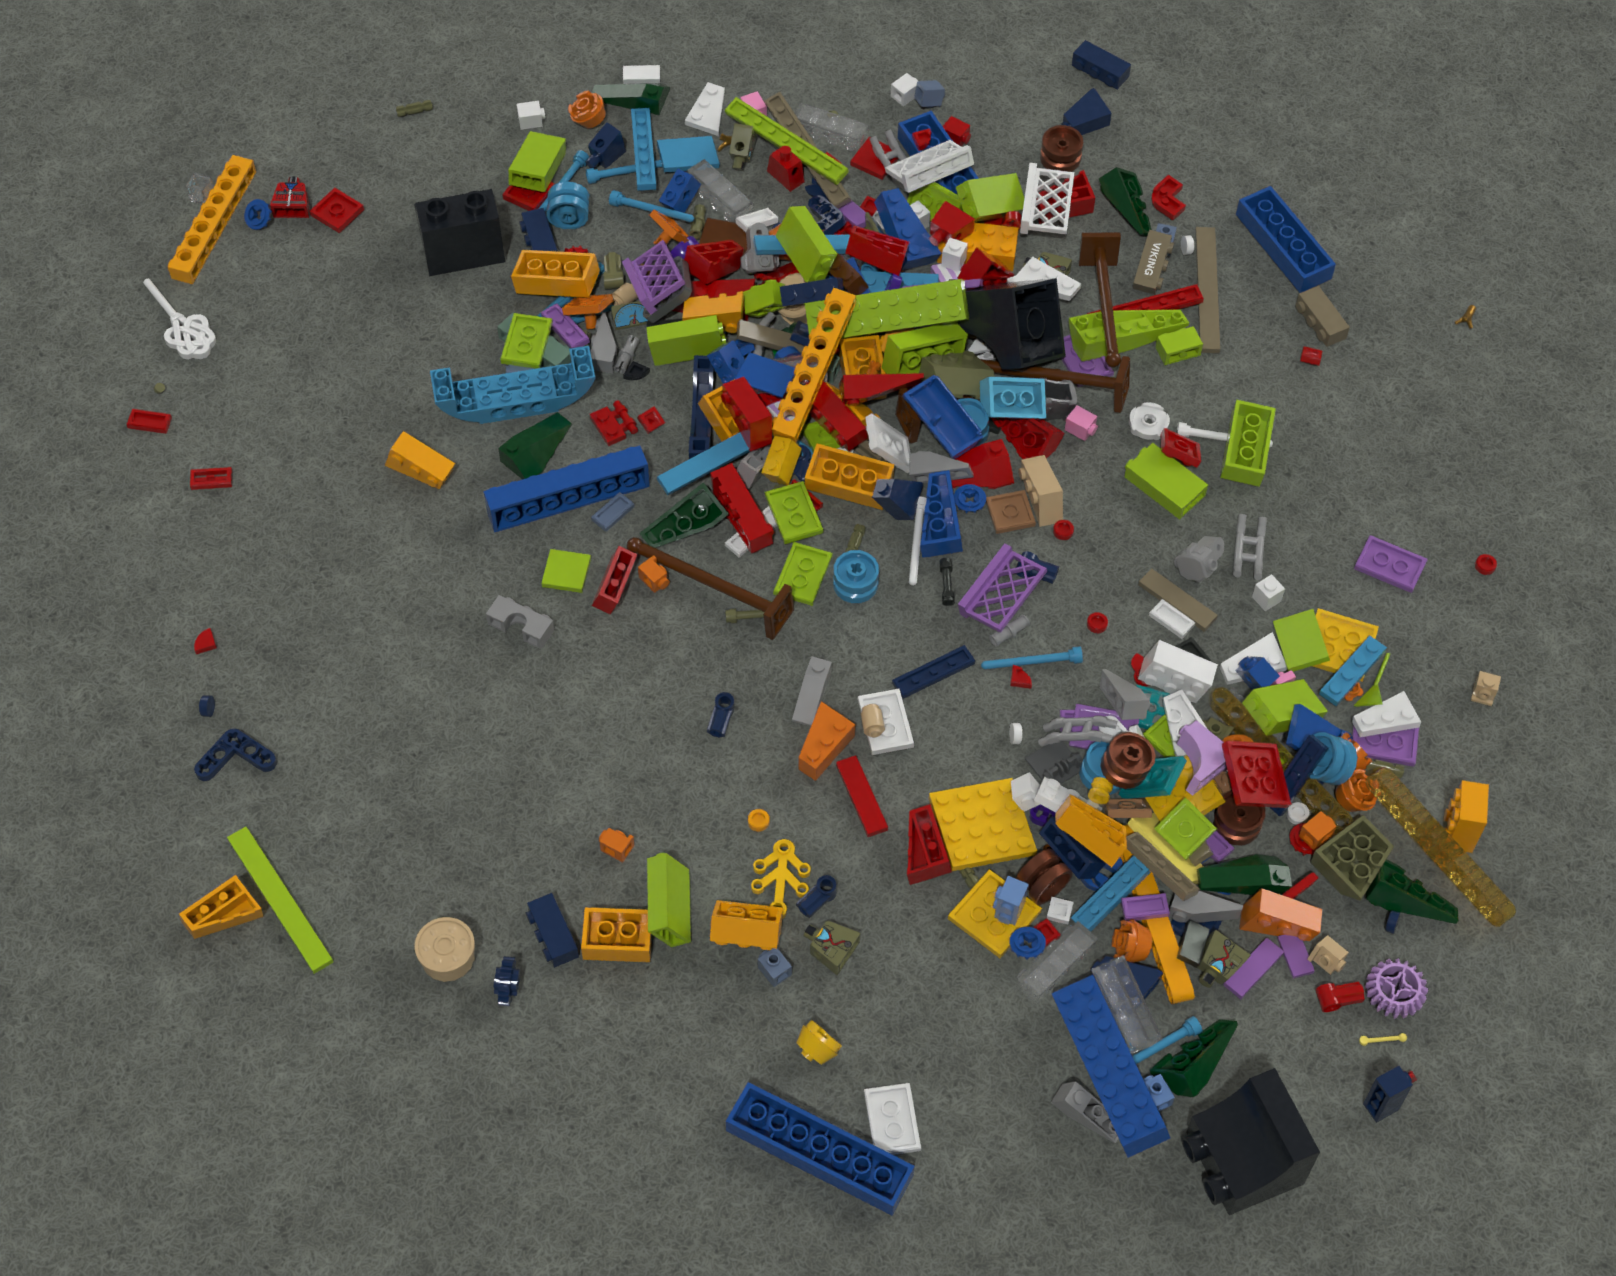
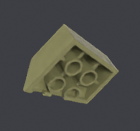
M971 351L956 354L947 353L946 355L933 354L928 357H922L919 373H924V378L921 382L933 375H938L955 398H963L964 395H969L975 399H980V381L987 377H995L993 369Z
M1362 815L1314 852L1311 864L1341 895L1361 901L1394 846Z

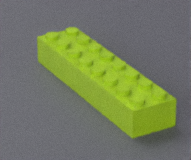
M963 279L856 295L855 308L841 339L969 320L965 282ZM825 300L805 303L809 335L812 328L816 329L818 324L816 321L820 310H824L826 306L824 304ZM833 310L831 311V314L836 315L839 314L841 311ZM826 327L823 329V331L830 332L833 330V328Z

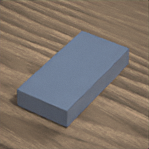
M619 492L591 517V520L607 532L630 512L635 505Z

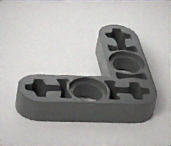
M680 256L675 257L674 261L686 284L655 305L657 311L650 315L646 308L644 309L643 317L651 323L662 318L686 301L691 295L692 288L688 262Z

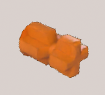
M870 361L866 374H878L880 362Z

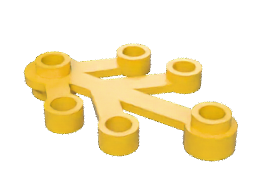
M787 839L778 840L774 844L773 852L764 859H757L754 862L753 870L757 874L765 873L767 867L777 860L778 867L762 879H755L751 883L752 892L754 894H761L764 888L776 880L775 898L770 906H780L783 908L782 919L787 914V907L783 903L785 880L795 890L799 898H802L809 891L808 885L800 883L787 869V860L797 869V873L801 878H807L811 873L810 865L802 863L794 854V844ZM787 847L788 849L786 851H782L780 848ZM760 864L764 866L762 869L756 868ZM806 868L808 871L803 873L800 870ZM756 884L762 886L760 889L754 888ZM804 888L806 891L801 893L798 889Z

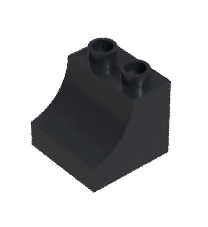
M492 189L471 191L466 194L444 198H432L414 204L429 277L505 263L499 215Z
M1057 278L997 283L966 290L969 320L956 322L966 333L972 334L988 344L995 353L1001 369L1024 368L1066 357Z
M1275 1068L1249 1078L1240 1089L1228 1098L1205 1111L1193 1115L1186 1132L1187 1135L1182 1137V1145L1189 1160L1192 1163L1201 1160L1208 1174V1177L1203 1179V1185L1209 1200L1213 1205L1223 1203L1228 1215L1304 1185L1320 1154L1314 1139Z

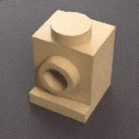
M1480 671L1474 683L1471 701L1492 706L1499 689L1501 676Z
M1327 935L1315 946L1307 960L1316 962L1331 975L1334 971L1339 973L1347 963L1344 959L1349 952Z

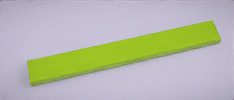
M737 97L724 110L728 116L739 123L753 126L756 134L778 148L789 146L791 152L803 164L836 185L849 172L847 167Z
M244 827L228 836L227 839L313 974L334 963L248 828Z

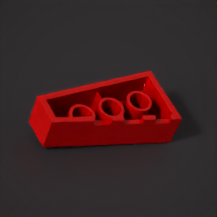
M755 279L714 280L708 284H704L702 281H691L692 292L689 298L707 295L709 299L718 298L719 294L724 293L726 297L735 296L737 292H744L755 286ZM684 302L672 311L683 313ZM744 306V316H743V320H744V321H748L750 315H746V314H745V306Z
M823 381L809 415L831 434L840 447L843 446L849 452L868 439L866 427Z
M731 463L711 472L713 495L728 512L727 519L739 534L750 553L752 554L773 544V528L765 521L763 513L758 509L734 465Z

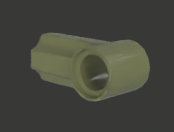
M609 252L604 256L605 289H618L624 284L621 258L615 252Z

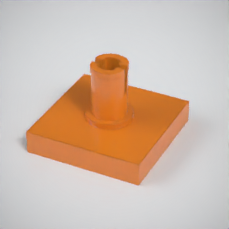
M655 209L650 213L649 216L664 230L653 242L655 245L662 240L666 244L671 239L678 242L683 241L684 243L689 241L687 239L689 235L672 218Z
M612 294L590 295L589 298L575 297L562 307L563 315L584 314L586 329H594L597 322L595 313H600L614 302Z

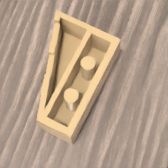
M1045 455L1022 459L1019 477L1024 481L1025 489L1029 495L1039 527L1055 524L1057 521L1063 520V490Z

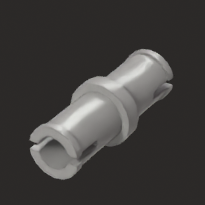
M633 335L627 337L624 347L619 351V358L614 366V370L617 373L621 367L620 373L624 374L629 362L634 358V351L639 343V339L635 337L632 342Z
M1022 614L1014 621L1008 623L1001 633L997 631L990 635L989 640L993 646L997 647L1007 639L1014 638L1016 633L1029 626L1030 622Z

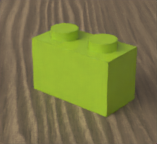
M767 280L765 284L755 285L751 289L744 291L745 314L759 318L767 315L768 312H775L785 308L782 306L780 287L785 286V284L779 283L777 280Z
M1192 326L1158 336L1155 348L1164 365L1200 356L1203 343L1196 329Z

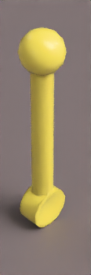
M1404 1033L1398 1036L1376 1038L1361 1036L1359 1043L1366 1046L1372 1042L1396 1040L1405 1042L1407 1036Z

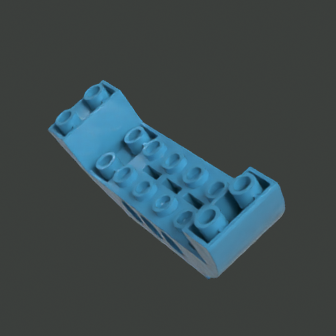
M589 346L570 348L571 363L455 382H452L450 367L430 370L435 404L452 417L465 421L480 422V424L559 412V409L580 399L593 385L595 373Z

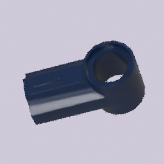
M1022 552V556L1047 568V572L1041 580L1053 584L1059 566L1039 560L1038 556L1032 552ZM1018 561L1016 568L1022 566L1021 562ZM1035 569L1026 571L1027 578L1036 576L1039 571ZM1024 572L1016 573L1019 577L1025 578Z
M722 692L715 698V706L707 728V733L714 737H725L730 718L734 713V698L731 694ZM724 703L729 704L728 707H721L720 705Z
M828 875L821 876L817 880L816 885L796 903V906L803 915L810 918L824 904L834 900L837 894L835 879ZM824 886H829L832 888L830 891L822 890Z

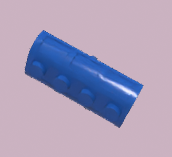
M938 375L929 377L903 394L902 397L905 401H907L952 459H956L969 451L983 438L982 430Z

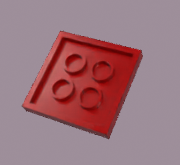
M1225 741L1222 743L1236 806L1287 808L1292 805L1277 744Z

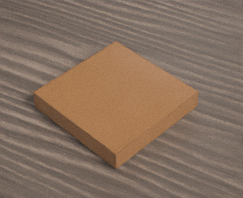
M1025 490L986 497V505L996 534L1035 527L1036 522Z
M1145 798L1109 799L1108 803L1102 804L1106 815L1110 818H1152V809Z

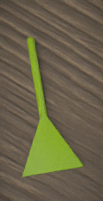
M1386 653L1374 685L1356 702L1355 707L1383 704L1378 684L1390 653Z

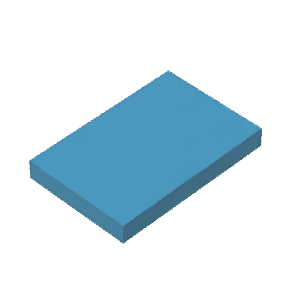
M712 136L657 140V148L664 173L676 172L677 169L689 171L719 168L720 163Z

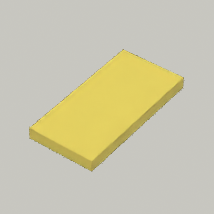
M1152 813V818L1130 819L1127 824L1134 832H1139L1194 884L1199 883L1197 869L1204 866L1201 863L1194 866L1189 858L1185 860L1154 829L1160 823L1155 813Z

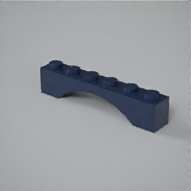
M694 355L689 459L711 448L712 426L698 405L704 395L714 390V367L707 356Z

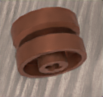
M1057 125L1049 128L1042 138L1040 159L1046 169L1072 172L1079 167L1084 143L1080 132L1066 125Z
M1132 732L1121 733L1111 741L1101 758L1100 767L1103 775L1111 784L1123 789L1135 788L1142 784L1155 763L1156 755L1153 746L1143 736Z
M1228 791L1222 796L1226 802L1216 809L1214 826L1217 828L1216 831L1231 845L1242 846L1249 844L1258 837L1261 831L1266 808L1236 806L1233 791Z
M1046 849L1034 856L1016 877L1017 880L1029 884V897L1036 905L1045 904L1052 897L1059 894L1073 875L1072 870L1065 863H1059L1060 859L1052 849Z

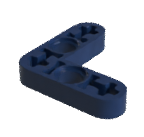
M817 195L808 201L812 213L820 219L817 224L821 230H824V235H832L845 225L846 219L843 213L823 196Z
M230 729L196 763L194 770L199 780L209 781L235 754L263 772L275 769L277 761L272 751L240 730ZM237 737L239 743H237L234 740L230 742V738ZM253 746L256 748L253 754L244 753L247 747ZM216 752H225V756L223 758H214V754ZM261 754V757H262L263 759H265V760H268V759L270 758V761H271V762H270V763L265 762V763L263 764V761H262V759L259 757V755ZM202 768H203V769H207V768H208V769H209V772H205V771H204V772L202 773V772H201V769H202Z

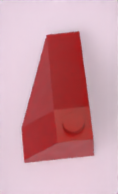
M1002 439L981 444L955 459L968 463L973 472V477L951 480L952 488L972 484L978 487L996 489L1014 484L1010 457Z

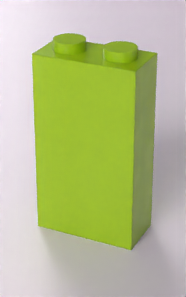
M530 131L508 169L509 185L545 192L566 154V138Z
M1017 173L967 180L956 186L963 212L975 218V222L1003 218L1009 211L1023 212L1025 198Z
M806 206L789 207L777 231L776 238L805 282L825 280L837 253Z
M717 315L646 327L648 344L655 366L694 360V355L707 356L721 345L727 343L722 322L718 323Z
M1154 443L1147 448L1144 447L1134 460L1130 459L1125 465L1124 477L1179 520L1206 496L1208 484L1174 458L1164 455L1161 452V448Z
M1304 679L1253 689L1242 702L1266 736L1289 731L1295 704H1302L1322 718L1328 712Z
M658 853L654 857L647 858L648 932L670 947H675L691 942L689 869L669 854Z

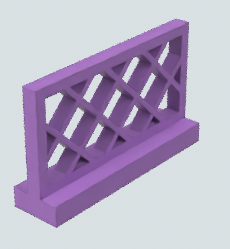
M664 240L632 262L629 258L622 261L641 304L650 315L657 311L655 307L657 303L686 284ZM661 270L660 274L656 275L657 271ZM671 270L670 274L666 275L667 271ZM647 271H651L649 276H645ZM666 280L665 284L661 285L662 281ZM652 281H656L653 286H650Z
M1004 543L958 603L960 615L965 618L971 617L1001 633L1046 574L1047 568L1012 551V547ZM1013 559L1022 564L1021 567L1010 569L1009 567ZM1032 569L1039 571L1036 576L1027 578L1026 571ZM1024 572V579L1012 580L1011 574ZM1009 575L1011 582L998 584V579L1001 576ZM1027 585L1025 591L1015 593L1014 586ZM1012 587L1013 594L1001 596L1000 589ZM998 591L999 597L986 599L988 592ZM1015 599L1013 607H1003L1002 601ZM1000 602L1002 609L989 612L988 604ZM986 605V613L977 614L974 612L977 607ZM1003 614L1004 618L999 625L991 621L992 616Z

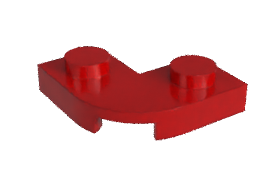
M1167 175L1153 189L1151 198L1153 206L1171 220L1177 218L1185 210L1186 205L1174 197L1182 190L1183 184Z

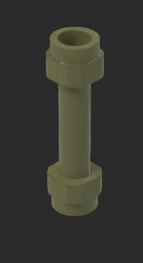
M736 608L725 610L726 623H737V620L763 618L765 612L760 610L736 611Z

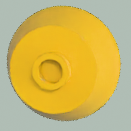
M813 1020L806 1026L803 1025L796 1042L803 1049L801 1054L810 1062L814 1059L821 1065L838 1055L837 1052L842 1047L839 1042Z

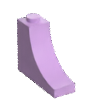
M1197 720L1191 725L1186 724L1180 730L1179 735L1181 736L1177 742V745L1184 750L1193 766V778L1186 789L1192 796L1227 769L1222 749V743L1224 742Z

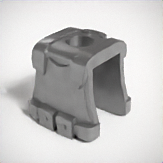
M1039 378L1045 379L1046 419L1044 420L1062 419L1066 421V418L1076 407L1077 403L1073 382L1070 380L1059 382L1047 380V378Z

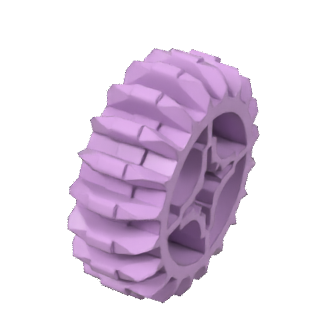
M1389 958L1385 963L1381 961L1377 967L1374 966L1371 973L1367 976L1368 982L1365 985V989L1368 990L1366 993L1367 997L1372 998L1370 1001L1371 1005H1378L1377 1012L1382 1009L1385 1010V1017L1389 1013H1393L1394 1019L1400 1013L1404 1019L1408 1014L1412 1016L1416 1010L1419 1011L1422 1008V1004L1427 999L1425 995L1428 992V988L1425 987L1427 984L1426 980L1421 979L1423 976L1422 972H1415L1416 965L1410 968L1408 960L1401 964L1399 958L1394 963ZM1399 982V985H1398V988H1399V989L1397 990L1396 994H1394V992H1395V987H1396L1397 983ZM1398 999H1403V1000H1405V1001H1404V1002H1397L1396 1000H1398Z

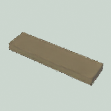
M739 320L737 323V339L776 350L787 346H794L802 354L805 345L790 340L792 333L744 320Z
M1152 568L1139 581L1138 585L1158 600L1161 601L1163 599L1193 620L1195 626L1203 632L1217 619L1218 615Z
M1139 832L1126 836L1127 849L1180 899L1184 901L1198 894L1199 887Z

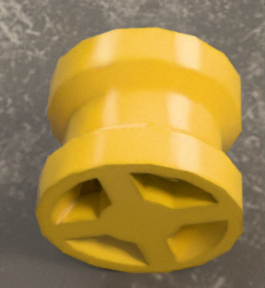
M1094 778L1091 783L1092 788L1088 792V798L1097 804L1108 803L1110 799L1109 793L1112 792L1113 784L1108 782L1106 778Z

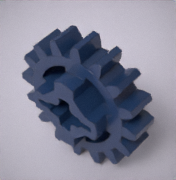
M504 956L502 967H496L493 987L494 994H498V1005L510 1006L512 996H517L520 969L515 967V957Z

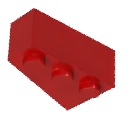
M1084 170L1080 171L1079 175L1075 176L1073 180L1069 218L1093 213L1095 195ZM1064 179V182L1062 184L1069 182L1070 179ZM1053 185L1050 188L1052 190H1055L1058 188V186ZM1043 190L1039 192V194L1043 197L1046 194H1048V192L1046 190ZM1063 191L1057 193L1061 199L1067 196ZM1053 197L1046 200L1050 205L1057 202ZM1042 203L1035 206L1039 211L1046 208ZM1061 205L1055 208L1059 214L1065 211ZM1051 212L1044 215L1048 220L1055 217ZM1040 217L1037 219L1039 224L1045 223Z
M734 240L687 246L684 260L688 262L689 273L697 277L704 284H708L738 270L744 248Z
M741 377L722 384L721 400L727 406L750 452L772 444V415L746 378Z

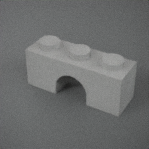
M498 595L486 613L487 624L505 633L515 623L524 624L525 627L522 630L523 641L539 649L544 647L554 632L553 620L548 615H541L528 606L519 605L509 597L504 598Z

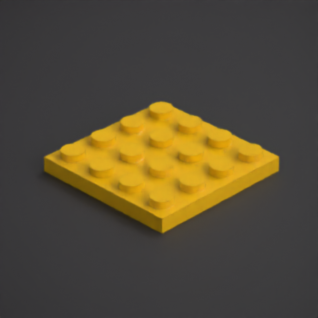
M1013 778L929 793L928 798L952 871L1037 855V848L1024 810H1021L1012 798L1011 781Z

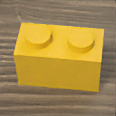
M774 436L761 473L771 482L789 485L802 448L792 439Z

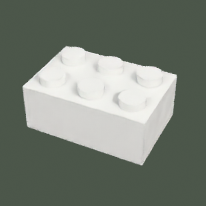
M1159 640L1144 657L1138 679L1148 685L1161 688L1169 694L1182 689L1190 702L1197 703L1212 686L1218 664Z

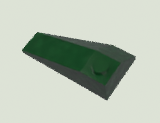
M655 83L594 85L591 93L600 95L605 104L628 109L649 108L651 114L660 115L670 87Z
M1115 167L1099 178L1100 189L1140 235L1148 236L1149 230L1152 229L1149 217L1143 212V209L1146 208V203L1140 199L1143 191L1137 175L1134 172Z
M557 412L512 436L498 448L500 462L522 480L533 475H540L545 470L546 464L553 457L557 446L564 439L572 423Z
M703 482L639 534L648 545L658 548L710 529L729 514Z
M1256 854L1197 869L1199 889L1203 891L1255 895L1263 888L1282 895L1292 887L1289 866L1276 856Z
M1387 859L1366 891V900L1374 906H1380L1386 910L1457 924L1459 921L1457 907L1436 892L1429 893L1422 886L1423 883L1417 879L1414 882L1404 874L1406 870Z
M1219 1019L1198 1034V1040L1183 1043L1180 1045L1182 1050L1174 1056L1170 1053L1164 1056L1150 1070L1151 1075L1155 1077L1161 1074L1169 1089L1178 1096H1197L1211 1078L1238 1026L1237 1021Z

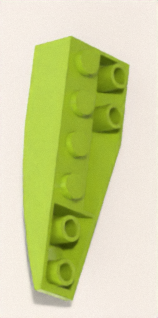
M1181 310L1113 311L1119 353L1152 343L1157 340L1158 336L1164 333L1175 332L1189 326V321ZM1101 311L1069 318L1068 322L1073 349L1080 360L1086 361L1106 356Z

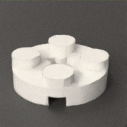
M1143 403L1140 407L1133 408L1129 417L1131 433L1147 440L1161 439L1160 434L1162 430L1169 427L1170 418L1168 413L1166 415L1163 411L1164 408L1155 403ZM1148 419H1152L1151 421L1153 423L1149 424L1145 421H1147Z

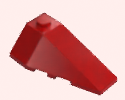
M924 373L843 375L839 383L841 400L843 403H847L848 406H858L860 403L919 383L924 378Z
M990 417L997 427H1001V430L1006 435L1005 438L1008 442L1012 443L1017 450V454L1022 459L1045 455L1047 459L1057 449L1065 434L1044 419Z

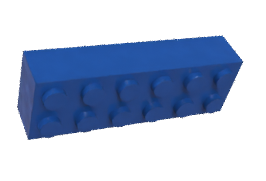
M932 111L898 123L897 138L909 156H913L948 140L952 141ZM930 128L931 140L929 145L923 150L918 151L912 139V133ZM971 166L935 182L957 194L956 186L967 180L979 178Z
M1271 186L1239 200L1236 216L1299 293L1332 279L1336 266L1335 262Z

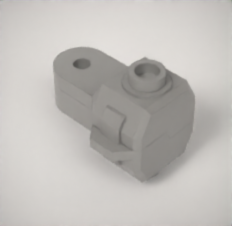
M755 223L749 226L746 231L747 251L740 258L741 268L747 274L775 271L779 266L778 254L756 255L753 243L754 235H757L756 231L758 235H769V232L764 224Z
M1204 536L1197 543L1192 542L1184 548L1174 560L1175 567L1179 569L1180 575L1197 583L1207 579L1217 569V560L1224 552V541L1221 537Z

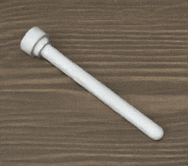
M1178 422L1177 434L1184 437L1195 436L1227 441L1228 433L1190 428L1191 426L1187 425V423ZM1270 440L1269 447H1272L1273 442Z
M919 497L915 512L909 584L912 586L916 585L918 577L923 515L927 499L925 497Z

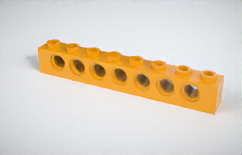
M232 155L229 162H226L224 170L218 176L214 188L209 191L206 202L201 205L198 216L193 219L191 228L185 233L183 242L177 247L175 256L168 263L171 279L193 285L256 174L253 160Z
M834 287L831 294L828 293L824 301L826 306L823 311L820 310L816 321L818 324L816 329L812 328L810 332L809 345L804 346L801 354L803 359L800 364L797 363L794 369L795 377L793 382L789 381L786 388L787 396L780 401L778 407L780 412L772 420L773 436L789 438L795 443L797 442L855 308L856 295ZM833 310L841 311L839 314L836 315L831 314V311ZM826 327L833 328L830 332L823 331ZM822 344L825 348L818 350L816 346ZM811 362H816L818 364L816 367L813 368L808 366V364ZM803 380L810 381L808 385L800 384V382ZM797 397L803 399L800 403L793 402V399ZM788 415L795 417L792 421L785 420V417Z

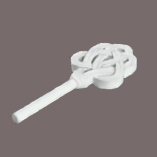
M145 279L144 285L170 316L173 327L168 328L164 333L166 345L177 349L183 359L207 358L211 353V349L216 344V337L210 329L207 318L201 314L191 315L186 318L183 314L176 312L150 279Z

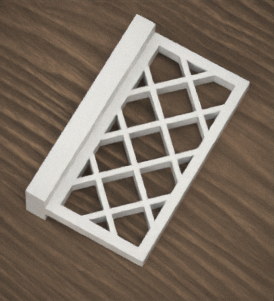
M948 140L885 167V171L904 184L905 191L909 193L972 166L974 161L970 146L961 147Z
M1029 163L1020 233L1028 234V230L1067 234L1074 172L1037 168V163ZM1039 176H1048L1050 179L1043 182ZM1069 178L1070 181L1062 184L1059 179ZM1054 182L1058 188L1052 190L1048 185ZM1044 188L1048 194L1042 197L1038 191ZM1061 191L1067 195L1062 199L1057 195ZM1051 197L1057 201L1052 205L1046 201ZM1042 203L1046 208L1039 211L1035 206ZM1061 205L1065 211L1059 214L1055 208ZM1051 212L1055 217L1048 220L1044 215ZM1039 217L1045 222L1041 225L1033 224V221ZM1059 220L1064 227H1056L1052 223Z

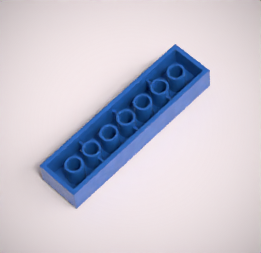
M639 445L619 452L608 453L602 457L591 458L578 464H571L561 469L550 470L537 476L533 475L520 481H512L503 486L492 487L483 492L487 514L494 533L614 498L619 492L624 495L650 487L648 463Z
M1091 975L1051 993L1127 1157L1129 1158L1170 1139L1164 1121L1094 976Z
M749 1082L726 1119L727 1132L893 1216L914 1176V1165Z

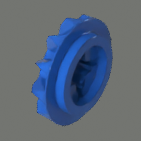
M255 199L247 205L244 218L246 224L251 229L262 230L263 227L267 226V222L271 220L269 216L272 212L269 209V204L264 200ZM257 211L261 212V213H260V218H261V219L257 218V216H258Z
M963 485L954 493L955 504L959 510L962 509L966 513L969 511L976 513L977 510H982L986 504V494L976 485ZM966 497L969 499L974 497L973 502H966Z
M1022 927L1012 933L1009 944L1011 952H1015L1017 957L1022 956L1028 960L1030 957L1036 959L1040 953L1043 954L1046 940L1039 930L1032 927ZM1024 940L1031 943V949L1024 945Z

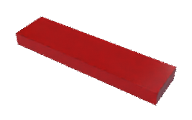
M857 756L837 761L836 767L867 837L888 831V825Z

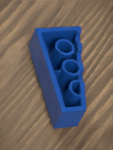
M899 188L881 192L874 203L886 235L909 241L902 269L906 270L934 263L942 253L937 246L930 242V235Z
M950 471L929 473L920 543L922 558L963 552Z

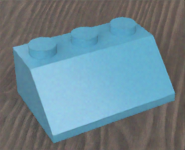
M987 377L980 381V401L989 417L1046 419L1045 379Z

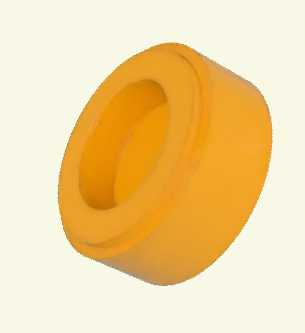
M755 809L749 813L748 825L753 831L760 832L768 828L770 818L766 811Z

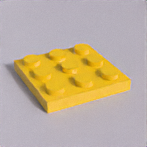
M1318 608L1316 619L1330 661L1314 665L1313 667L1336 673L1369 636L1376 639L1379 626Z
M1187 755L1184 757L1187 762L1171 794L1167 796L1145 797L1160 822L1184 798L1188 799L1203 815L1226 802L1213 781H1210L1193 796L1186 791L1194 774L1192 763Z
M989 869L950 912L948 920L998 958H1001L1011 947L1009 943L1012 933L1019 928L1029 927L1041 913L1042 908L1026 897L1016 925L1000 922L994 917L996 909L993 908L996 891L999 886L1003 887L1005 880Z

